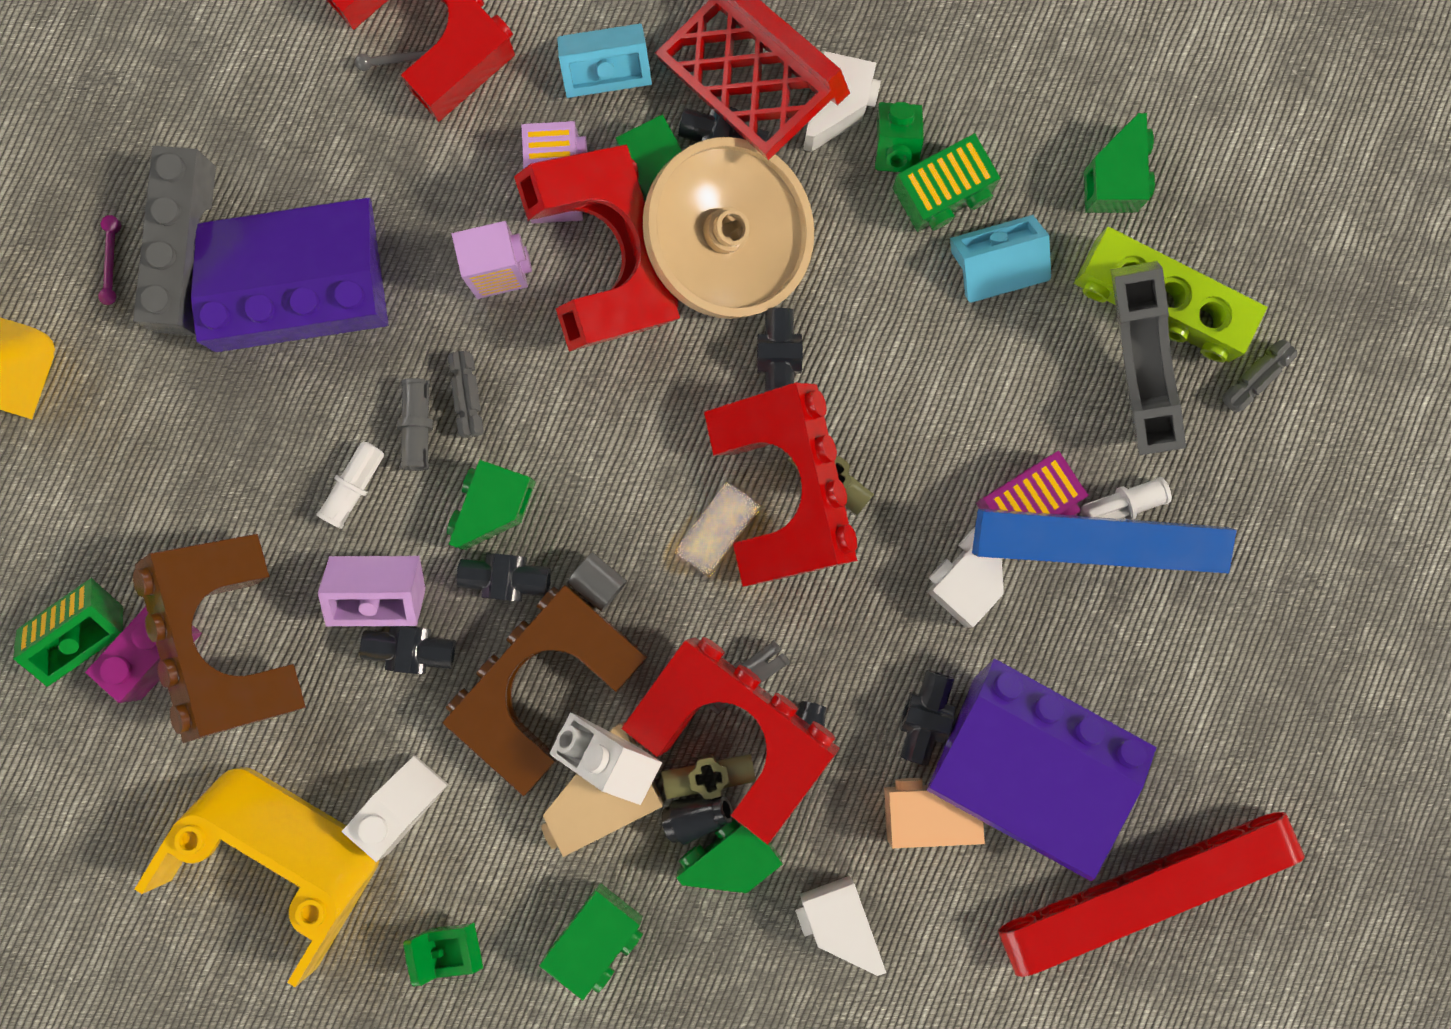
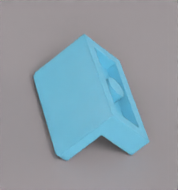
M642 24L557 37L558 56L567 98L652 85Z
M1034 215L950 238L951 253L963 270L965 297L971 303L1043 283L1051 279L1049 234Z

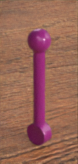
M107 215L102 218L100 223L102 229L106 231L103 289L99 291L98 299L103 305H112L117 299L116 293L112 290L115 234L121 230V222L113 215Z

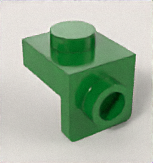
M879 102L875 170L902 172L920 161L924 140L922 105L906 102Z
M475 923L431 928L405 940L403 943L405 961L413 987L422 986L436 978L474 974L484 968Z

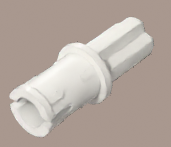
M368 442L360 443L342 475L334 477L337 482L316 515L333 526L342 529L360 496L367 495L368 492L364 489L383 459L384 453Z
M1157 477L1152 481L1129 489L1124 486L1116 489L1115 494L1084 504L1080 510L1081 515L1087 517L1134 520L1137 513L1169 504L1172 500L1169 485L1164 478Z

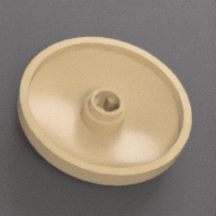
M717 137L700 141L687 147L674 156L660 170L649 189L644 205L643 235L648 257L657 276L679 301L708 316L736 319L767 311L769 308L780 304L796 289L805 275L811 260L814 245V221L811 206L802 184L781 158L774 155L771 159L767 160L744 139Z

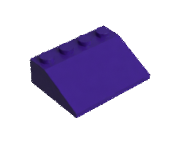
M362 198L198 223L191 291L196 341L214 352H223L389 326L371 199Z
M994 658L974 677L926 791L1087 880L1093 881L1144 787L1157 747Z

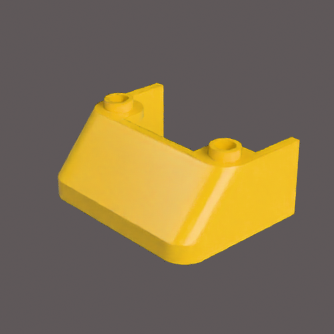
M239 767L223 773L173 825L134 890L144 894L172 881L183 862L198 863L207 859L214 853L221 840L299 887L289 907V919L294 929L312 940L287 982L296 987L320 965L375 873L379 861L375 862L342 833V830L346 827L345 824L257 771L248 767Z

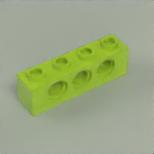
M1109 226L1095 239L1073 283L1083 288L1082 292L1085 296L1097 302L1104 303L1108 301L1116 305L1111 269L1158 261L1163 268L1165 289L1174 299V308L1168 307L1169 339L1176 342L1187 341L1201 348L1200 352L1206 358L1221 363L1225 361L1229 363L1246 353L1268 308L1267 306ZM1200 310H1204L1212 316L1213 328L1206 327L1201 322Z

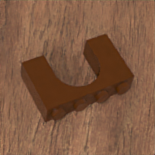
M258 534L150 553L135 563L136 569L133 572L134 587L137 594L143 597L148 612L145 618L146 632L152 642H156L160 657L157 665L158 676L163 687L169 690L173 705L170 708L171 724L175 732L181 734L183 743L287 715L306 708L294 664L246 676L228 675L211 667L201 657L193 641V616L198 605L206 596L252 587L270 577Z
M564 585L560 591L553 587L544 595L536 606L541 610L537 617L530 624L525 620L522 621L506 639L511 646L500 658L493 654L476 673L480 681L470 692L463 688L454 696L445 708L450 714L442 722L523 796L532 790L557 759L549 754L551 749L523 725L515 712L512 701V689L520 668L530 658L548 650L562 651L578 658L617 692L648 658L641 649L567 585Z

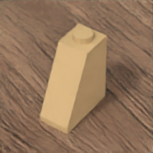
M625 721L615 725L610 731L636 745L634 739L621 729ZM576 773L543 814L546 823L541 825V829L550 848L553 850L558 847L562 856L565 857L661 808L664 800L654 780L644 800L639 805L602 792Z

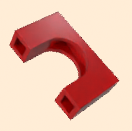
M388 0L326 1L355 30ZM441 0L448 7V23L442 37L431 49L401 74L410 92L438 122L515 56L510 38L513 36L512 31L497 14L491 18L482 9L484 6L483 0Z
M627 144L531 163L514 176L528 221L570 211L586 212L602 220L612 230L620 246L622 257L621 270L616 283L610 290L576 298L555 308L569 352L661 327L680 319L678 299L661 282L646 251L643 235L645 201L638 182V167L630 156Z
M795 382L704 411L713 455H737L773 444L784 450L792 458L801 477L802 493L800 504L794 517L787 525L778 531L733 543L742 587L763 584L858 561L855 552L857 549V537L854 529L849 525L845 508L847 493L843 483L838 478L835 464L837 457L836 445L828 434L825 421L826 402L824 396L818 390L817 384Z
M696 637L687 639L677 650L621 729L658 757L671 748L696 712L706 704L716 702L730 703L751 714L760 725L765 736L767 747L766 762L760 776L731 816L768 845L840 748L833 743L836 738L828 729L815 721L809 725L795 713L798 711V708L789 699L779 693H775L772 696L759 686L761 679L754 672L743 665H738L735 668L722 658L725 654L724 650L712 640L706 637H702L701 640Z

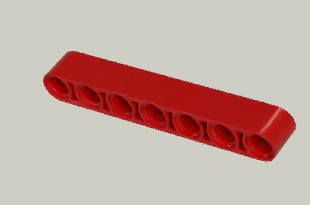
M1285 812L1269 813L1009 921L998 929V934L1015 975L1018 977L1030 976L1300 863L1305 858V855Z

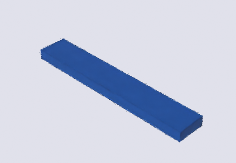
M978 508L972 554L977 557L1229 574L1237 530L1221 526Z

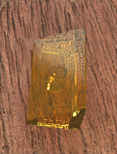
M726 482L674 553L710 579L733 548V543L739 540L759 513L762 505Z

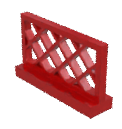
M709 0L655 52L660 62L767 160L771 159L830 101L838 106L850 94L842 70L761 0ZM719 11L728 17L726 30L706 32L707 23ZM735 40H755V54L733 56ZM726 41L725 57L704 59L705 44ZM696 45L695 60L677 62L673 58L683 46ZM781 63L784 66L783 79L761 81L762 65ZM754 66L753 82L731 84L732 68ZM724 69L722 85L705 87L702 85L703 71ZM810 88L815 93L805 105L790 106L791 90ZM782 91L781 107L759 109L760 93ZM752 94L751 110L732 112L729 109L731 95ZM780 119V129L767 142L757 135L758 121ZM744 122H750L749 127Z

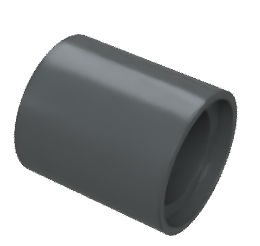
M592 552L574 571L567 584L602 612L623 589L627 580Z

